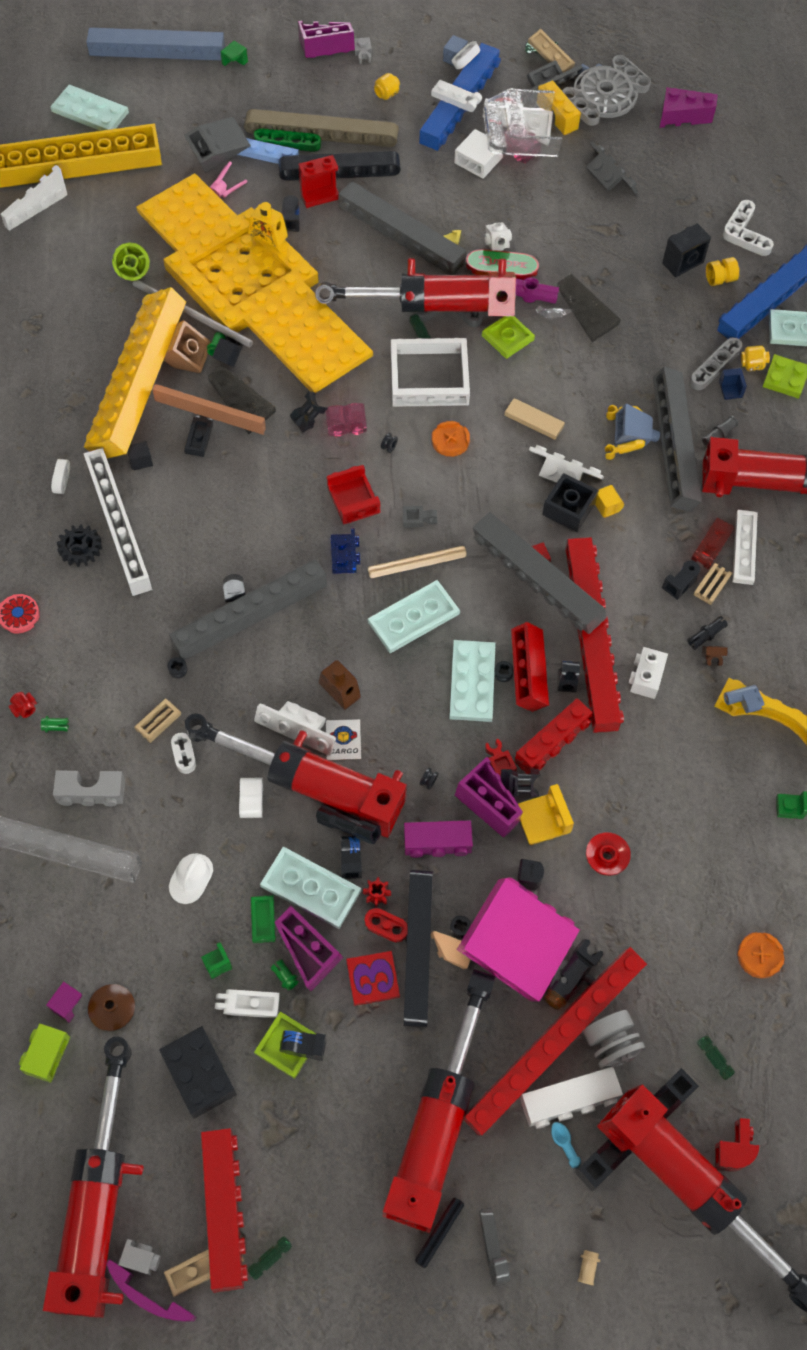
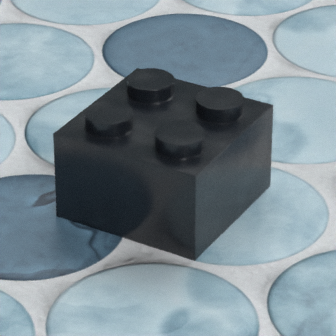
M698 223L685 228L677 234L671 235L667 241L662 264L675 278L703 264L711 236Z
M563 473L545 500L542 515L578 532L596 504L599 490Z

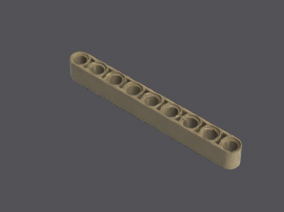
M258 109L248 110L244 122L245 131L254 134L255 130L259 128L317 134L322 141L384 147L395 146L399 132L397 124L392 122Z

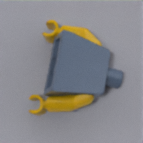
M625 404L619 409L615 405L608 407L606 418L608 420L616 419L615 444L618 447L608 444L605 447V452L611 451V453L605 454L606 459L611 460L615 458L618 452L623 454L643 449L650 441L657 442L659 440L660 431L652 429L653 418L644 413L638 406Z

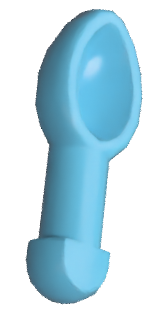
M554 1122L551 1128L554 1142L563 1148L569 1160V1165L572 1168H578L581 1165L580 1156H577L571 1144L569 1130L562 1123Z

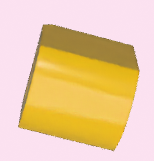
M609 485L599 490L595 506L602 517L606 518L620 512L624 507V502L613 485Z

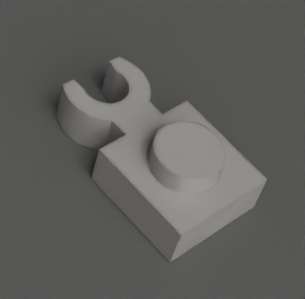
M370 37L355 38L354 52L355 56H358L359 64H362V59H367L368 63H371L372 47Z

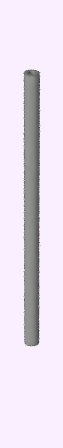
M139 280L133 281L134 287L147 294L158 292V290ZM186 305L184 306L183 313L249 348L252 346V340Z

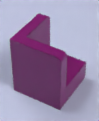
M63 981L46 1006L53 1013L70 1023L75 1016L72 1009L81 999L82 994Z

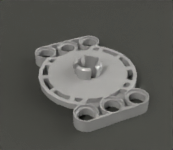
M616 55L613 57L611 66H595L583 71L575 80L574 88L566 87L562 92L565 95H573L572 98L568 99L580 111V119L586 124L594 126L599 123L600 117L614 118L628 113L636 104L638 92L646 93L649 90L651 79L623 55ZM616 62H621L624 65L619 66L616 64ZM628 72H632V73H634L635 75H634V76H630V75H628L627 73H628ZM640 82H644V83H646L647 85H646V86H641V85H639V83H640ZM582 104V105H584L585 107H584V108H578L576 105ZM588 115H595L596 118H589Z

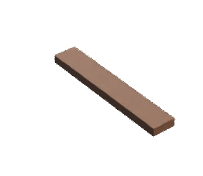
M155 384L152 389L154 399L157 402L264 435L266 430L265 418L161 385Z

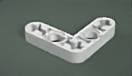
M743 200L726 224L723 238L756 254L767 256L772 251L773 241L745 228L753 216L755 204L750 200ZM735 219H741L743 222L738 223ZM745 237L751 238L752 241H751V242H747V241L744 240V238H745Z

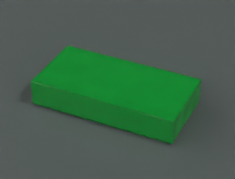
M274 896L251 897L252 942H276Z

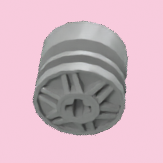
M627 1010L608 1015L583 1030L589 1046H602L594 1054L596 1059L606 1056V1058L598 1063L601 1070L621 1066L633 1060L646 1049L643 1042L632 1045V1043L640 1038L639 1033L629 1035L626 1033L634 1026Z

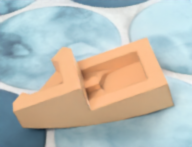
M432 931L430 935L432 939L434 938L438 948L439 958L443 957L445 961L462 969H467L470 959L456 950L461 940Z

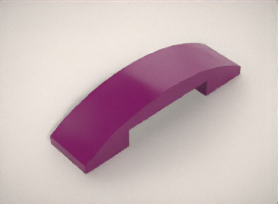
M108 1260L106 1265L113 1280L122 1292L139 1307L169 1320L180 1322L195 1321L197 1317L177 1303L172 1302L168 1310L128 1285L134 1275L114 1261Z

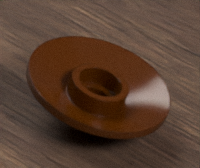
M109 984L99 988L92 995L88 1004V1015L91 1022L97 1028L104 1031H116L125 1027L135 1012L133 995L127 988L118 984ZM114 1002V1007L107 1009V1003Z

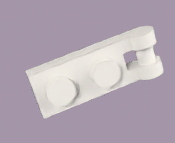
M439 80L431 91V96L469 112H473L477 107L476 104H479L482 100L480 93H471L442 80Z

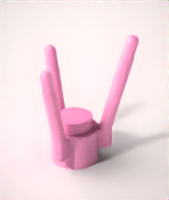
M228 162L217 179L209 187L219 198L221 196L226 198L228 194L248 182L244 180L226 190L227 185L222 179L232 162Z

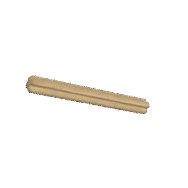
M458 546L369 566L368 574L370 578L460 559L466 557V550L464 546Z

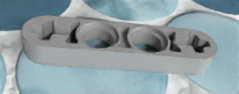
M733 337L727 339L692 374L690 386L695 390L705 389L739 355L742 342ZM717 356H724L727 360L720 361ZM706 367H713L715 371L709 372L706 370Z

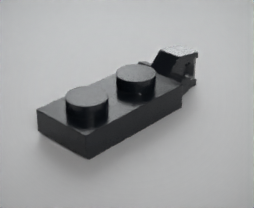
M196 415L193 418L184 448L185 454L204 457L213 428V419L202 415Z

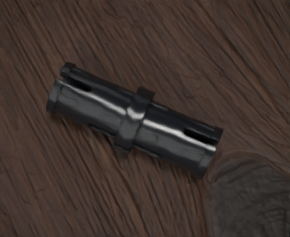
M718 616L717 619L708 625L702 626L699 632L688 638V644L690 646L694 644L692 649L696 650L707 640L711 641L714 639L718 632L728 626L727 621H721L723 617Z

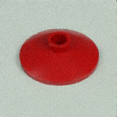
M610 832L597 834L587 845L586 859L591 868L599 874L606 876L617 875L623 872L630 862L631 852L629 845L617 834ZM609 854L611 859L607 860L603 855Z

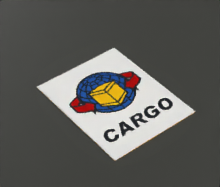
M360 719L327 720L326 733L336 737L333 752L330 756L327 755V760L361 759Z

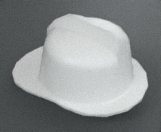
M195 853L182 858L169 883V892L175 901L189 904L200 898L213 873V864L208 857Z

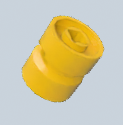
M734 257L722 259L721 262L719 260L708 262L706 264V278L709 285L716 286L724 282L737 281L739 278L737 260Z

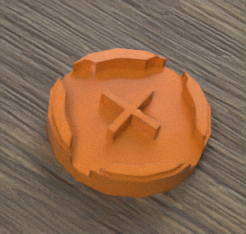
M456 421L442 422L433 430L431 443L439 454L455 457L467 450L470 444V433L465 426H461Z
M751 933L738 946L737 956L739 964L752 977L760 979L770 978L778 973L784 964L783 946L775 937L768 933Z

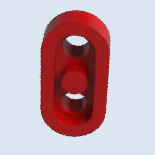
M373 908L366 913L365 926L370 932L396 943L405 940L407 937L408 925L403 919L379 908ZM379 919L380 923L378 925H374L372 923V920ZM398 928L401 930V933L396 935L392 931Z

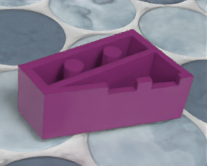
M298 21L299 40L305 58H315L321 55H332L340 52L347 53L355 50L354 30L350 22H329V25H319V21H313V24H303V21Z
M666 87L659 128H664L668 124L681 126V123L691 122V125L712 123L718 94Z
M486 757L458 783L454 796L504 838L518 825L523 811L510 791L506 790L500 781L501 777L498 773H495L490 765L489 758Z
M290 906L275 921V924L306 987L312 992L344 957Z

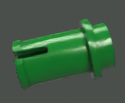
M220 332L214 334L211 343L207 346V352L210 356H213L219 339H226L224 334Z
M49 716L41 718V731H45V733L49 731L68 732L69 725L67 723H69V719L49 718Z
M281 959L276 962L277 967L275 964L272 965L271 970L282 982V988L291 990L298 984V976L292 974Z

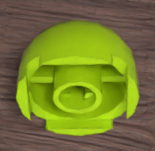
M129 242L121 244L116 248L112 258V265L118 276L125 280L134 281L146 275L149 270L150 259L142 246Z

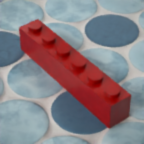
M231 1128L201 1132L211 1290L213 1293L244 1289V1281H248L247 1264H242V1254H246L245 1238L240 1237V1228L244 1227L243 1211L239 1212L238 1202L242 1201L241 1186H237L236 1176H240L239 1160L235 1161L234 1151L238 1150L237 1135H233Z

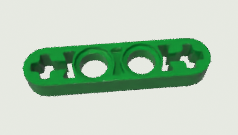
M259 128L254 132V140L309 152H316L321 148V138L317 134ZM281 137L283 140L276 141L275 138ZM298 139L300 142L294 143L292 140Z

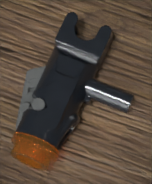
M584 939L578 944L568 961H562L545 992V1002L556 1010L567 1004L566 1002L578 992V987L581 983H586L590 986L595 980L589 972L603 956V951L593 953L592 956L589 955L587 948L590 945V941L588 939Z

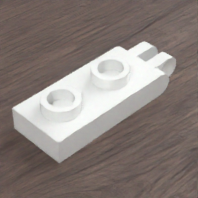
M228 989L226 994H216V999L223 1000L225 1003H215V1009L224 1010L223 1014L264 1018H276L278 1016L280 993Z

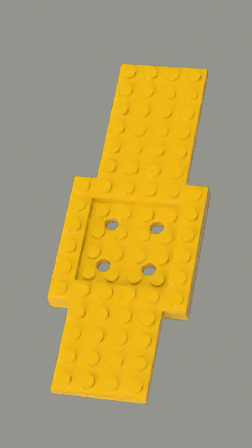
M195 173L136 207L137 212L175 251L163 259L165 270L214 321L237 333L249 327L309 391L317 393L373 357V351L326 304L320 303L316 299L315 293L310 288L319 283L318 272L286 240H284L279 248H276L249 235L250 216L254 211L252 207L236 215ZM243 252H249L248 255L241 254V253H243ZM215 269L220 270L218 273L212 272ZM265 274H270V275H271L270 277H266V276L263 277V275H265ZM235 292L242 293L241 295H234Z

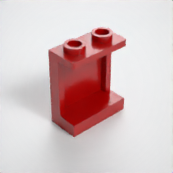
M333 155L298 164L300 194L306 208L339 200V192L336 187L338 165Z
M364 465L353 466L341 472H334L326 477L328 491L343 525L381 513L380 500L378 496L375 497L365 475Z

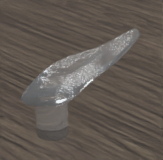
M538 306L536 311L544 318L554 319L571 313L572 309H545L542 306Z

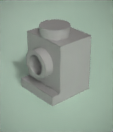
M127 1239L118 1265L151 1276L152 1271L157 1270L161 1256L152 1253L153 1247L138 1243L136 1248V1242Z

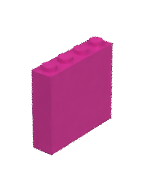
M510 877L498 879L456 950L490 974L496 976V978L529 1001L540 1002L580 929L574 926L575 923L565 916L561 917L555 913L556 909L546 903L543 904L537 900L538 896L520 888V884Z

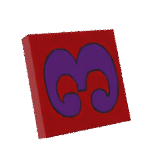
M392 951L346 959L354 1006L400 998Z

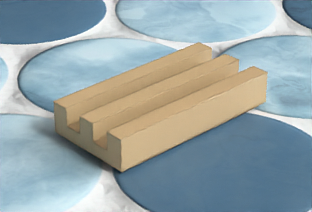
M714 563L693 595L712 605L732 576V572H726L725 568H719L718 564ZM714 572H716L717 575L714 577V579L707 587L705 592L701 594L700 592L702 591L706 583L709 581ZM723 576L724 579L709 599L707 595L710 593V591L717 583L719 578Z
M165 698L135 726V730L140 732L151 743L181 715V711ZM167 706L169 707L164 713H162L160 716H158V717L154 720V722H153L152 724H150L145 730L143 729V728H144L150 721H152L162 710H164Z

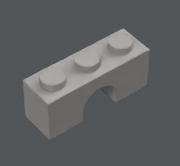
M56 770L53 797L60 805L70 806L72 803H81L84 806H93L94 804L116 806L117 804H123L125 777L122 771H100L99 780L92 787L81 786L82 778L78 771Z

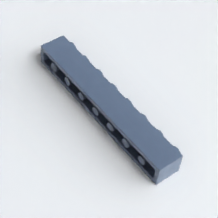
M89 28L87 47L89 56L221 60L220 51L225 48L224 32Z

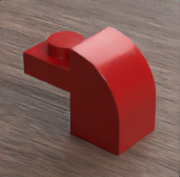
M739 1118L735 1121V1142L719 1141L715 1144V1168L717 1170L738 1171L750 1165L756 1159L760 1145L750 1144V1141H753L754 1135L753 1127L750 1126V1119Z

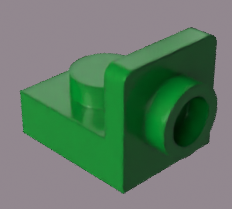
M802 791L800 795L777 794V817L804 819L807 815V791Z

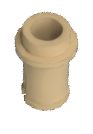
M584 1250V1254L580 1256L583 1259L578 1282L594 1286L597 1262H600V1259H598L599 1254Z

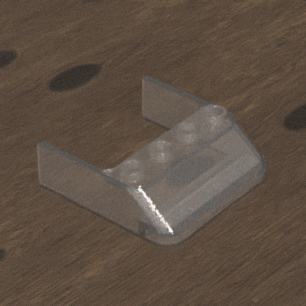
M510 88L485 101L483 114L489 151L495 154L558 157L562 137L528 135L523 109L551 110L555 92Z

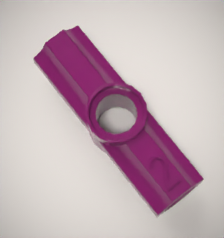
M532 277L525 280L516 279L515 296L522 297L528 303L540 300L556 304L559 287L540 284L536 278Z

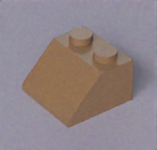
M183 320L177 324L164 361L173 368L200 373L208 356L207 346L211 341Z

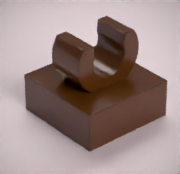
M702 646V654L707 655L706 665L711 666V660L714 657L718 660L717 665H723V658L721 656H727L728 647Z

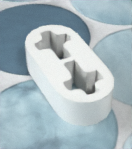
M472 41L453 57L452 63L456 69L465 67L480 52L477 42Z
M58 459L56 462L51 484L53 493H65L70 473L69 460Z
M177 733L171 739L175 763L181 773L189 774L196 768L192 743L186 733ZM179 740H183L185 750L180 749ZM183 756H187L189 762L187 767H184Z

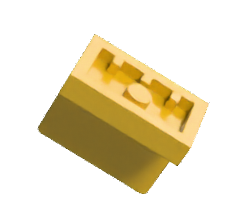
M558 784L550 786L547 795L518 803L523 811L520 823L529 845L571 833L574 822Z

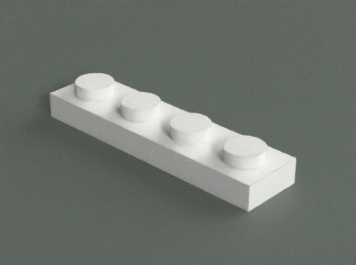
M737 510L733 583L753 585L755 581L757 512Z

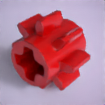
M18 692L11 697V705L8 707L16 718L20 715L22 718H27L35 712L36 708L34 705L37 702L30 692L26 695L23 692Z
M379 877L373 882L368 880L369 889H363V894L369 895L366 898V903H374L375 908L382 902L386 905L387 899L385 897L391 896V891L386 890L388 881L382 883ZM373 890H375V891H377V892H379V891L381 890V894H380V895H379L378 893L373 894Z

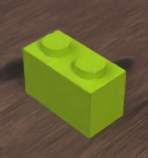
M39 1023L38 1028L34 1029L29 1039L31 1044L28 1051L24 1052L19 1062L20 1070L26 1075L51 1083L70 1036L64 1031Z

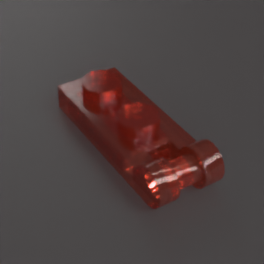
M716 518L701 544L694 552L691 560L698 561L704 564L703 567L710 569L735 526Z

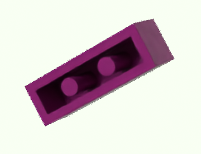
M471 820L404 823L405 855H410L412 858H420L423 855L443 857L445 854L466 856L468 853H472Z

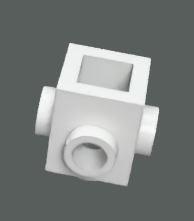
M503 222L485 225V243L492 251H503L504 248H510L509 241L512 240V234Z

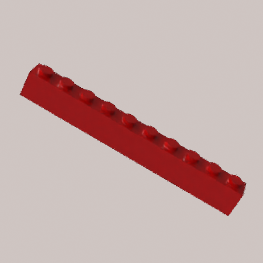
M592 537L567 539L565 551L569 578L606 608L605 599L601 598L603 585L602 580H598L600 566L595 561L597 548L592 543ZM608 617L590 634L584 630H578L589 709L593 712L591 716L593 733L619 731L621 723H624L623 711L619 710L621 695L620 691H616L618 677L617 673L613 672L615 659L614 654L610 653L609 648L612 645L611 635H607Z
M631 947L625 949L467 1111L463 1120L478 1136H482L630 983L647 963Z

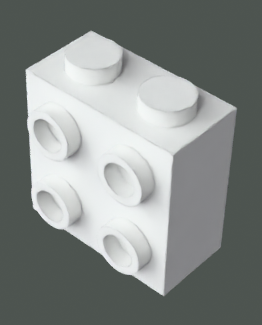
M475 129L455 150L454 163L484 179L503 158L504 144Z

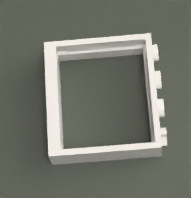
M391 339L392 406L469 405L470 387L467 339ZM461 353L463 388L398 389L397 354Z

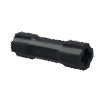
M325 804L317 810L316 819L319 824L339 829L369 844H375L380 838L381 830L377 824L367 820H359Z

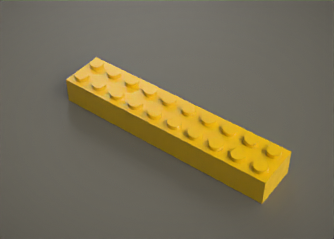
M155 123L1 144L0 188L40 182L39 179L44 175L48 176L53 172L52 168L55 165L61 169L63 179L162 165Z
M172 287L148 294L143 298L142 306L136 314L135 323L130 329L128 340L124 343L123 352L118 358L116 369L112 373V379L105 390V396L99 404L98 413L93 419L91 430L86 436L87 440L84 448L89 452L103 448L107 459L127 454L186 304V301Z

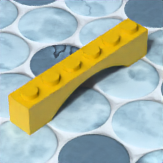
M728 678L714 707L732 716L758 715L778 721L795 732L807 745L806 715L798 709H792L784 705L780 700L764 695L761 691L759 692L764 705L758 711L746 713L741 702L727 705L724 700L725 692L747 687L739 680Z

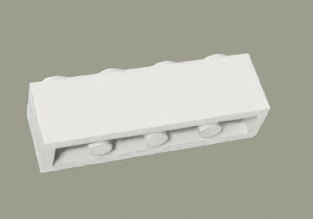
M609 1067L521 1095L520 1100L529 1127L535 1125L536 1129L550 1125L549 1121L558 1118L559 1122L573 1118L572 1114L581 1111L582 1115L591 1113L596 1110L595 1106L604 1104L605 1108L613 1106L622 1097L623 1093L614 1068Z

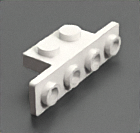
M536 445L535 448L531 446L529 448V451L546 458L539 474L543 478L557 483L562 474L565 473L580 481L583 473L602 481L604 479L599 469L594 467L586 469L582 467L583 463L573 459L571 462L564 460L565 456L556 452L553 455L546 453L547 449Z
M289 701L279 711L261 703L257 706L254 719L256 723L293 740L296 739L299 731H305L307 737L303 742L304 745L329 756L333 752L336 737L320 730L325 723V717Z

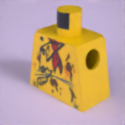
M268 202L259 204L250 216L248 233L250 236L279 248L288 237L283 215L272 209L271 204Z

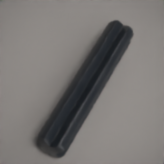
M454 1197L417 1255L415 1262L420 1267L426 1268L463 1209L464 1203L458 1198Z

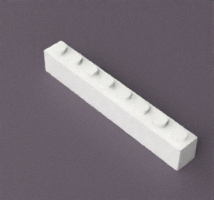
M103 448L84 453L132 596L150 591L152 587L105 452Z

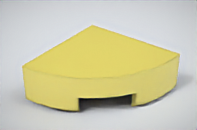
M454 230L452 233L444 235V237L459 245L461 230Z

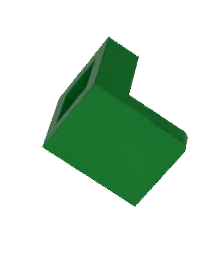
M233 41L220 51L222 65L224 66L231 61H237L243 66L248 62L247 48L236 41Z
M221 942L216 944L218 949L201 957L211 979L233 969Z

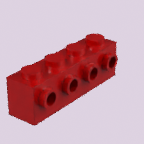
M525 622L511 629L516 705L534 712L549 706L543 629Z
M578 698L575 699L516 752L514 762L526 774L530 773V769H539L540 771L551 757L554 758L560 753L561 748L565 744H570L581 730L584 731L589 727L593 712Z

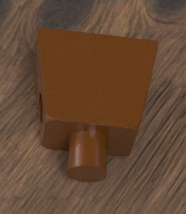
M335 660L321 672L319 684L344 710L361 698L357 679L338 660Z

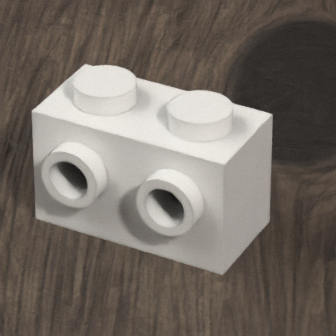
M643 647L641 654L637 653L634 661V666H637L636 672H631L628 682L632 684L630 692L655 699L666 664L667 653Z

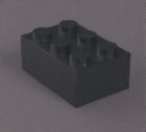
M203 1026L159 1049L193 1119L237 1095Z

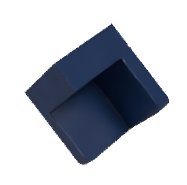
M742 368L722 371L719 384L723 398L725 400L743 398L747 385Z

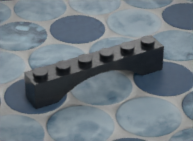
M682 1068L654 1094L668 1109L663 1115L666 1119L699 1087ZM608 1139L575 1173L593 1191L632 1151L630 1149L620 1151Z

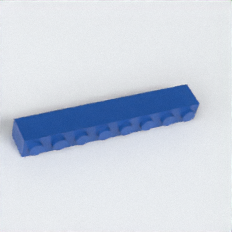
M481 43L479 46L480 52L463 68L452 85L471 93L482 90L487 79L491 78L494 69L498 68L500 64V50ZM441 100L420 129L419 144L438 151L446 143L448 135L453 133L455 125L462 120L463 114L467 110Z
M807 244L799 254H794L787 264H782L775 274H770L764 283L758 284L752 293L746 294L740 303H735L728 313H723L718 320L719 326L717 331L727 339L732 337L740 339L769 314L770 309L774 310L803 286L807 282Z

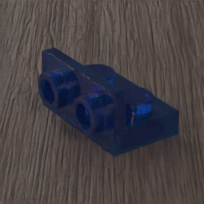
M351 528V534L331 535L332 574L357 573L356 565H360V553H356V547H360L359 535H355V528Z

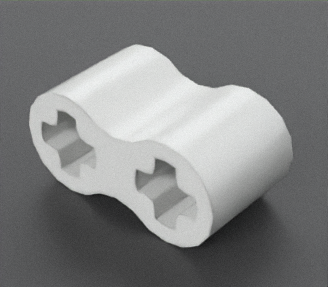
M263 777L240 778V818L263 817Z

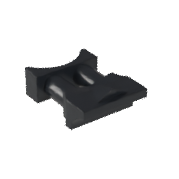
M308 391L305 395L307 401L303 406L294 409L290 414L291 419L303 433L308 429H312L319 413L324 414L328 409L317 404L316 393Z
M501 769V782L513 797L518 796V794H530V798L539 797L538 790L533 786L535 780L540 776L539 769H530V773L518 774L517 771L512 769ZM518 782H530V785H518Z

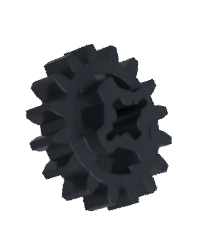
M82 524L77 529L72 525L71 531L65 529V535H59L60 541L57 542L59 556H61L64 562L68 561L70 566L74 562L77 567L81 563L87 566V561L95 562L94 556H100L99 550L103 548L100 535H98L97 530H91L89 525L85 529Z

